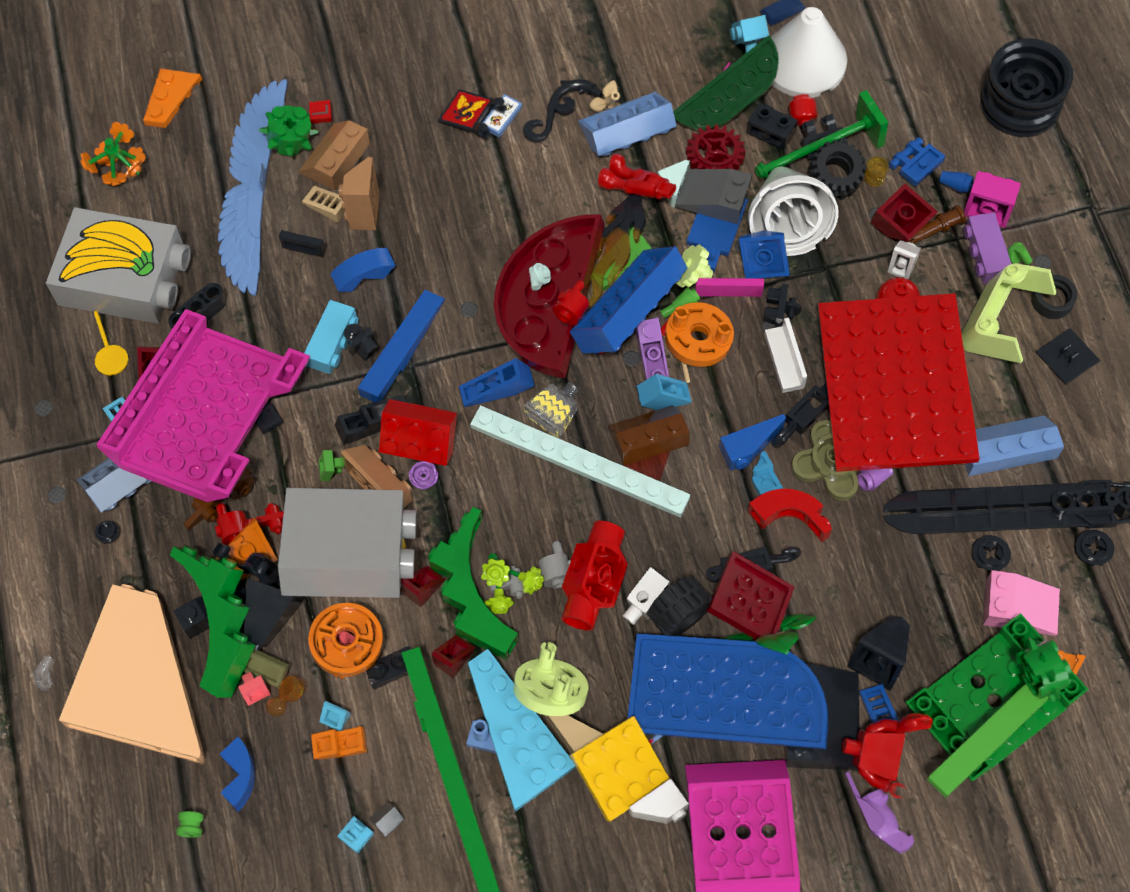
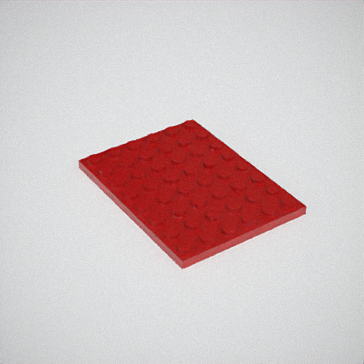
M956 293L818 303L836 472L979 463L980 457Z

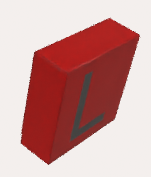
M330 100L309 102L311 124L332 122Z

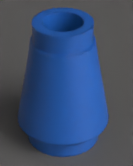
M943 170L940 177L941 184L962 194L970 192L974 181V176L966 172Z

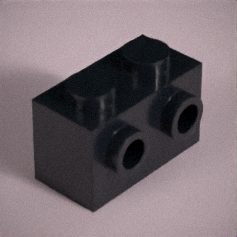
M759 102L748 120L746 134L784 151L796 133L798 120L789 114H784L769 105Z

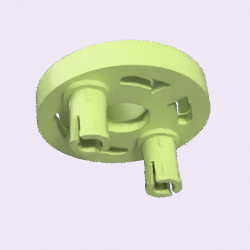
M546 642L541 645L539 659L528 661L517 669L513 683L514 694L521 704L536 713L548 716L573 714L585 704L588 682L577 668L566 662L555 660L556 645L548 642L546 649Z

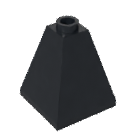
M248 578L246 606L249 607V610L245 617L244 634L248 636V641L255 644L254 649L260 651L262 646L266 648L304 600L297 596H282L280 589Z
M891 616L860 639L847 667L878 685L883 684L885 689L891 691L906 663L910 624L902 617Z

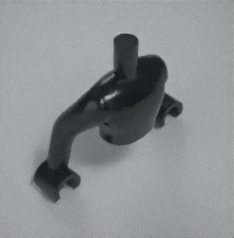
M218 543L213 549L212 553L218 559L222 560L223 557L234 560L229 555L231 549L227 545ZM252 553L248 556L245 563L234 560L237 562L236 566L244 570L243 574L255 576L261 580L262 584L272 585L277 589L281 588L277 565L263 554Z

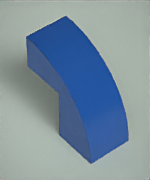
M376 248L350 257L337 266L330 275L338 292H353L363 278L385 279L394 268L395 263L387 248Z
M237 737L220 753V756L238 776L220 793L239 812L248 801L253 790L255 769L249 751L241 739Z

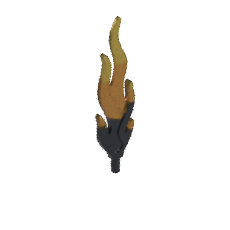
M629 194L606 218L608 226L603 230L596 259L601 256L605 243L606 249L603 257L592 272L593 294L589 300V308L587 310L591 309L600 299L604 276L609 267L615 262L607 277L610 288L628 263L631 255L629 236L633 225L635 243L639 242L641 232L646 224V215L640 195Z

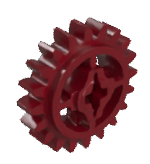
M715 124L714 129L706 125V131L698 128V134L692 133L691 139L687 141L686 155L687 160L691 162L690 168L733 169L739 171L740 164L744 163L746 149H744L745 142L740 141L741 135L734 136V129L727 132V126L719 129L718 124ZM727 146L731 149L732 155L728 154ZM699 149L704 150V151H703V154L705 155L704 158H703V157L701 156V154L699 153Z

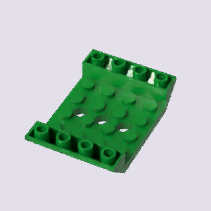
M1021 613L1004 625L996 636L928 689L923 688L906 702V705L913 713H922L932 718L933 723L928 731L949 756L963 745L1026 684L1022 678V675L1025 674L1022 663L1017 664L1016 654L1025 649L1023 642L1028 644L1029 638L1033 639L1036 644L1045 640ZM1073 671L1068 675L1070 685L1059 691L1061 698L1058 699L1055 696V702L1048 699L1039 710L968 777L971 782L998 765L1065 712L1089 690ZM974 676L981 677L984 680V686L982 688L973 687L971 678ZM995 695L1000 698L1001 705L996 708L991 707L987 702V698Z

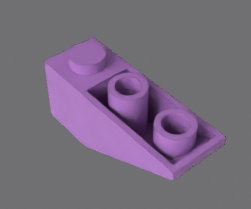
M659 318L644 320L634 330L645 379L647 380L655 374L669 377Z

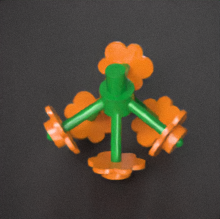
M114 122L109 132L111 135H114L115 141L107 138L105 142H101L99 148L94 150L97 156L92 159L87 152L80 154L83 168L92 174L98 173L95 162L100 165L105 163L106 166H111V171L102 175L103 183L111 186H117L121 182H125L127 177L139 175L142 170L140 166L145 160V154L142 153L143 149L141 147H131L129 152L120 149L118 143L123 141L129 143L134 136V132L129 129L127 124ZM118 159L128 168L125 175L122 172H116L115 162Z

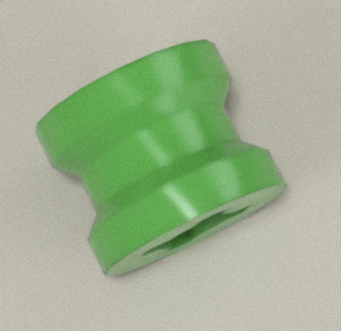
M197 812L178 813L180 825L176 829V835L190 838L201 837L202 829L200 828V823L203 821L204 815Z

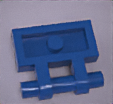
M917 137L914 141H909L905 145V149L897 152L888 163L891 169L902 166L899 174L915 187L941 165L946 157L930 143L925 148H922L921 145L924 142L920 137ZM911 154H915L916 156L911 160L908 158Z

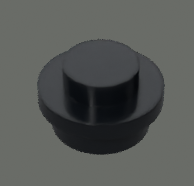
M102 521L96 527L95 536L99 542L109 544L118 538L119 528L112 521Z

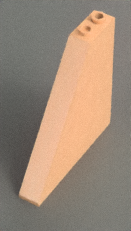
M112 585L59 721L65 727L204 764L206 760L161 600L155 592L149 590L140 592L130 585Z

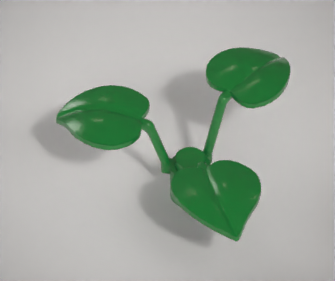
M806 614L786 615L780 626L782 627L781 632L759 637L756 643L759 646L787 655L791 646L799 638L798 633L787 630L803 628L817 619V616ZM733 633L720 638L723 640L753 641V638L745 633Z

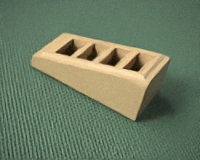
M314 186L302 201V204L337 223L344 216L345 210L342 209V198L338 194ZM315 194H318L317 198L311 201ZM322 197L325 198L321 204L318 203Z

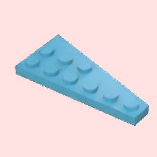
M487 649L468 662V668L480 700L514 811H517L575 769L576 766L537 713L518 701L513 691L512 680Z

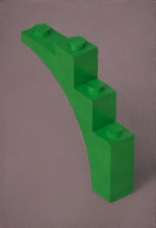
M473 506L469 513L466 512L460 522L461 527L458 532H453L448 544L441 541L438 547H433L428 559L431 569L449 578L441 588L443 602L462 611L454 621L456 635L485 650L488 649L492 654L507 661L518 642V633L503 624L489 611L480 598L471 576V550L475 534L483 520L481 510Z
M184 545V548L173 546L170 556L182 564L193 577L207 609L210 629L209 653L199 686L217 698H232L255 647V644L247 640V635L239 632L249 607L241 603L242 599L233 595L244 570L237 567V562L230 558L223 557L222 560L213 559L204 555H198V550L188 545Z

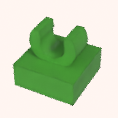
M332 450L322 451L318 459L320 481H330L333 474L342 472L341 468H344L343 459H333Z

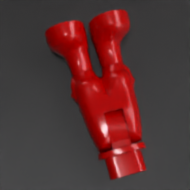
M617 153L612 155L609 169L603 168L598 177L600 188L623 190L628 194L651 198L656 197V199H661L662 197L670 199L677 188L676 184L670 183L667 178H663L654 172L628 168L625 158Z

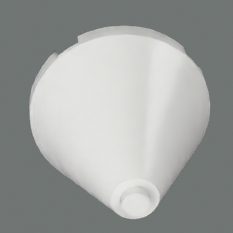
M806 8L771 36L779 57L778 72L772 85L781 92L794 97L801 94H808L809 97H818L821 92L828 89L832 91L843 79L847 66L846 50L818 8Z
M783 166L776 167L771 171L752 201L748 213L751 234L763 230L784 233L787 256L800 255L815 249V244L824 237L825 239L829 238L838 220V206L835 197L823 182Z

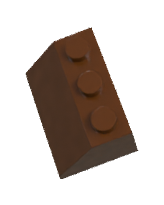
M674 405L608 425L623 466L689 445L690 432L682 413Z

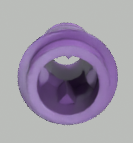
M892 468L861 470L857 475L859 486L864 491H873L893 475Z

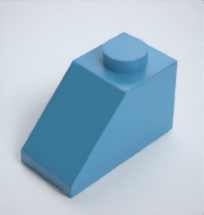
M655 374L637 385L639 400L643 407L659 410L672 405L676 407L692 402L688 385L681 380Z

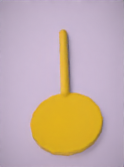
M94 311L105 346L96 354L95 366L104 375H117L127 367L129 362L128 354L121 346L108 344L99 313Z

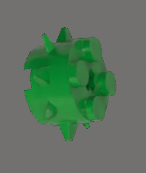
M289 105L276 106L272 109V112L267 111L265 113L268 119V126L260 128L259 132L266 134L267 148L269 150L276 149L281 155L292 156L299 154L302 149L309 151L312 149L308 141L309 135L318 133V130L311 128L309 114L304 108Z
M1029 638L1028 644L1023 642L1025 649L1016 654L1017 664L1022 663L1025 674L1022 675V678L1034 696L1038 695L1039 699L1048 696L1052 702H1055V696L1058 699L1061 698L1059 691L1070 685L1068 677L1072 673L1067 660H1061L1054 640L1050 639L1036 644L1033 639Z

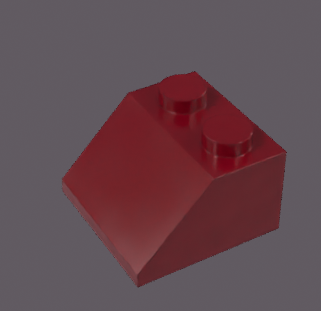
M904 183L876 210L870 223L886 237L909 242L938 211Z

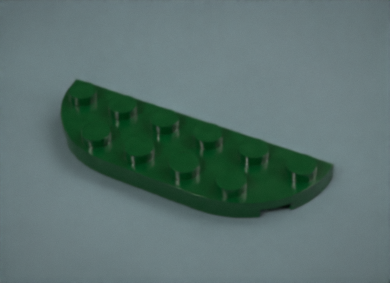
M768 35L673 111L675 122L695 131H698V128L706 131V125L714 129L715 124H718L720 128L763 96L774 83L778 72V51L772 38Z

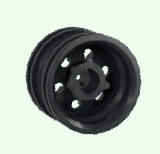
M1023 38L1003 45L992 58L987 79L980 95V107L984 117L997 130L1015 137H1032L1048 131L1058 120L1064 100L1068 96L1072 85L1073 68L1069 59L1056 46L1039 39Z

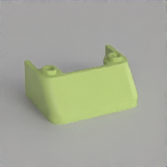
M1014 263L1006 266L990 279L962 332L964 350L1022 363L1023 357L1017 338L997 334L999 330L997 317L1012 287L1055 295L1056 289L1051 270Z

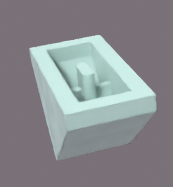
M688 160L658 171V175L667 178L670 183L677 186L671 198L667 199L671 207L674 208L687 170L689 169L690 161Z

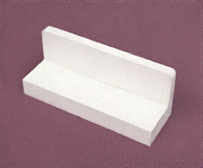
M784 318L782 327L767 329L764 333L782 393L804 389L807 379L789 318Z

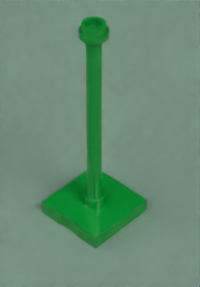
M865 90L859 93L856 110L858 122L765 165L762 162L758 163V166L755 167V172L759 179H765L774 168L784 166L812 153L820 146L823 147L824 143L828 141L831 144L833 140H840L861 129H864L876 149H879L885 145L889 122L868 91Z

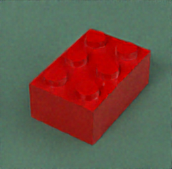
M389 399L381 416L379 452L447 466L453 454L457 412Z

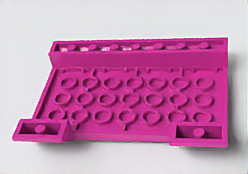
M185 309L98 441L97 448L120 469L205 502L228 498L250 461L249 458L236 454L268 399L272 396L291 392L308 363L310 355L289 348L283 357L207 328L206 316Z

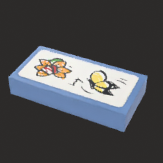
M505 94L502 97L505 101L503 105L507 106L505 112L499 113L492 109L482 122L487 124L488 128L486 130L499 138L522 109L521 102Z

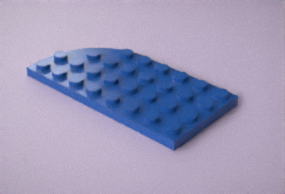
M637 634L628 718L634 716L644 734L826 749L828 708L825 694L811 669L793 653L788 652L786 655L759 646L753 641Z

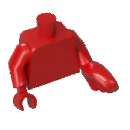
M922 713L908 714L900 720H879L869 724L866 730H859L857 740L845 738L842 744V753L854 755L853 765L858 767L859 775L869 785L885 792L890 791L893 797L901 799L903 797L896 794V788L898 786L907 788L902 783L892 784V781L896 782L906 735L904 733L930 729L933 720L930 716Z

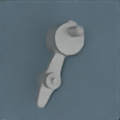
M554 541L552 544L554 554L543 557L538 563L541 575L544 577V586L558 589L562 588L571 560H568V556L564 554L561 543ZM510 566V569L521 573L520 568ZM508 574L509 580L503 582L501 589H510L512 596L522 598V594H524L522 581H519L518 577ZM491 585V593H494L496 585Z

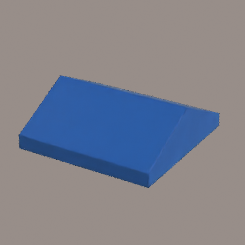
M763 230L739 237L745 278L790 276L784 233Z

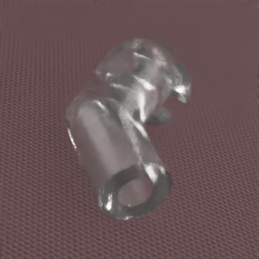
M44 655L33 672L35 684L42 691H46L52 686L49 670L55 660L48 655Z

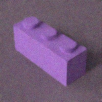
M995 212L969 216L966 226L963 228L964 236L970 243L969 251L971 257L976 262V274L981 278L982 284H987L996 274L1010 265L1011 261Z

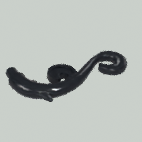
M584 79L560 80L562 85L553 92L548 102L545 130L540 134L534 133L533 129L537 126L542 127L543 123L538 119L530 120L523 127L524 137L533 143L544 141L550 134L555 112L567 116L575 110L576 104L574 99L568 96L563 97L565 94L578 91L579 94L585 92L588 95L601 98L603 96L602 90L598 89L595 83ZM562 97H563V102H564V104H560V103H559V101H560V99H561Z

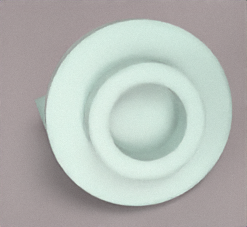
M536 263L529 268L533 290H539L542 285L550 282L551 276L548 267Z

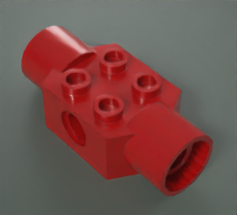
M595 521L587 543H577L562 584V589L568 599L561 617L565 624L573 628L592 631L600 608H610L615 605L628 566L620 550L625 531L618 525L607 521Z

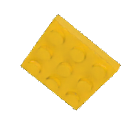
M634 716L629 717L570 754L573 763L607 822L629 810L630 806L670 780Z

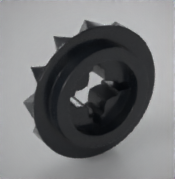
M1099 530L1084 531L1079 535L1075 543L1076 554L1080 556L1082 562H1087L1090 566H1102L1109 562L1114 554V544L1111 538ZM1094 541H1096V548L1100 549L1095 555H1093L1092 549L1088 548L1091 547Z
M987 535L981 537L975 542L972 549L973 560L976 561L979 568H983L987 572L992 570L1000 571L1008 565L1011 559V550L1008 544L997 536ZM995 549H997L995 558L991 557L990 559L986 560V556L988 554L986 550L988 552H991L992 550L994 551Z

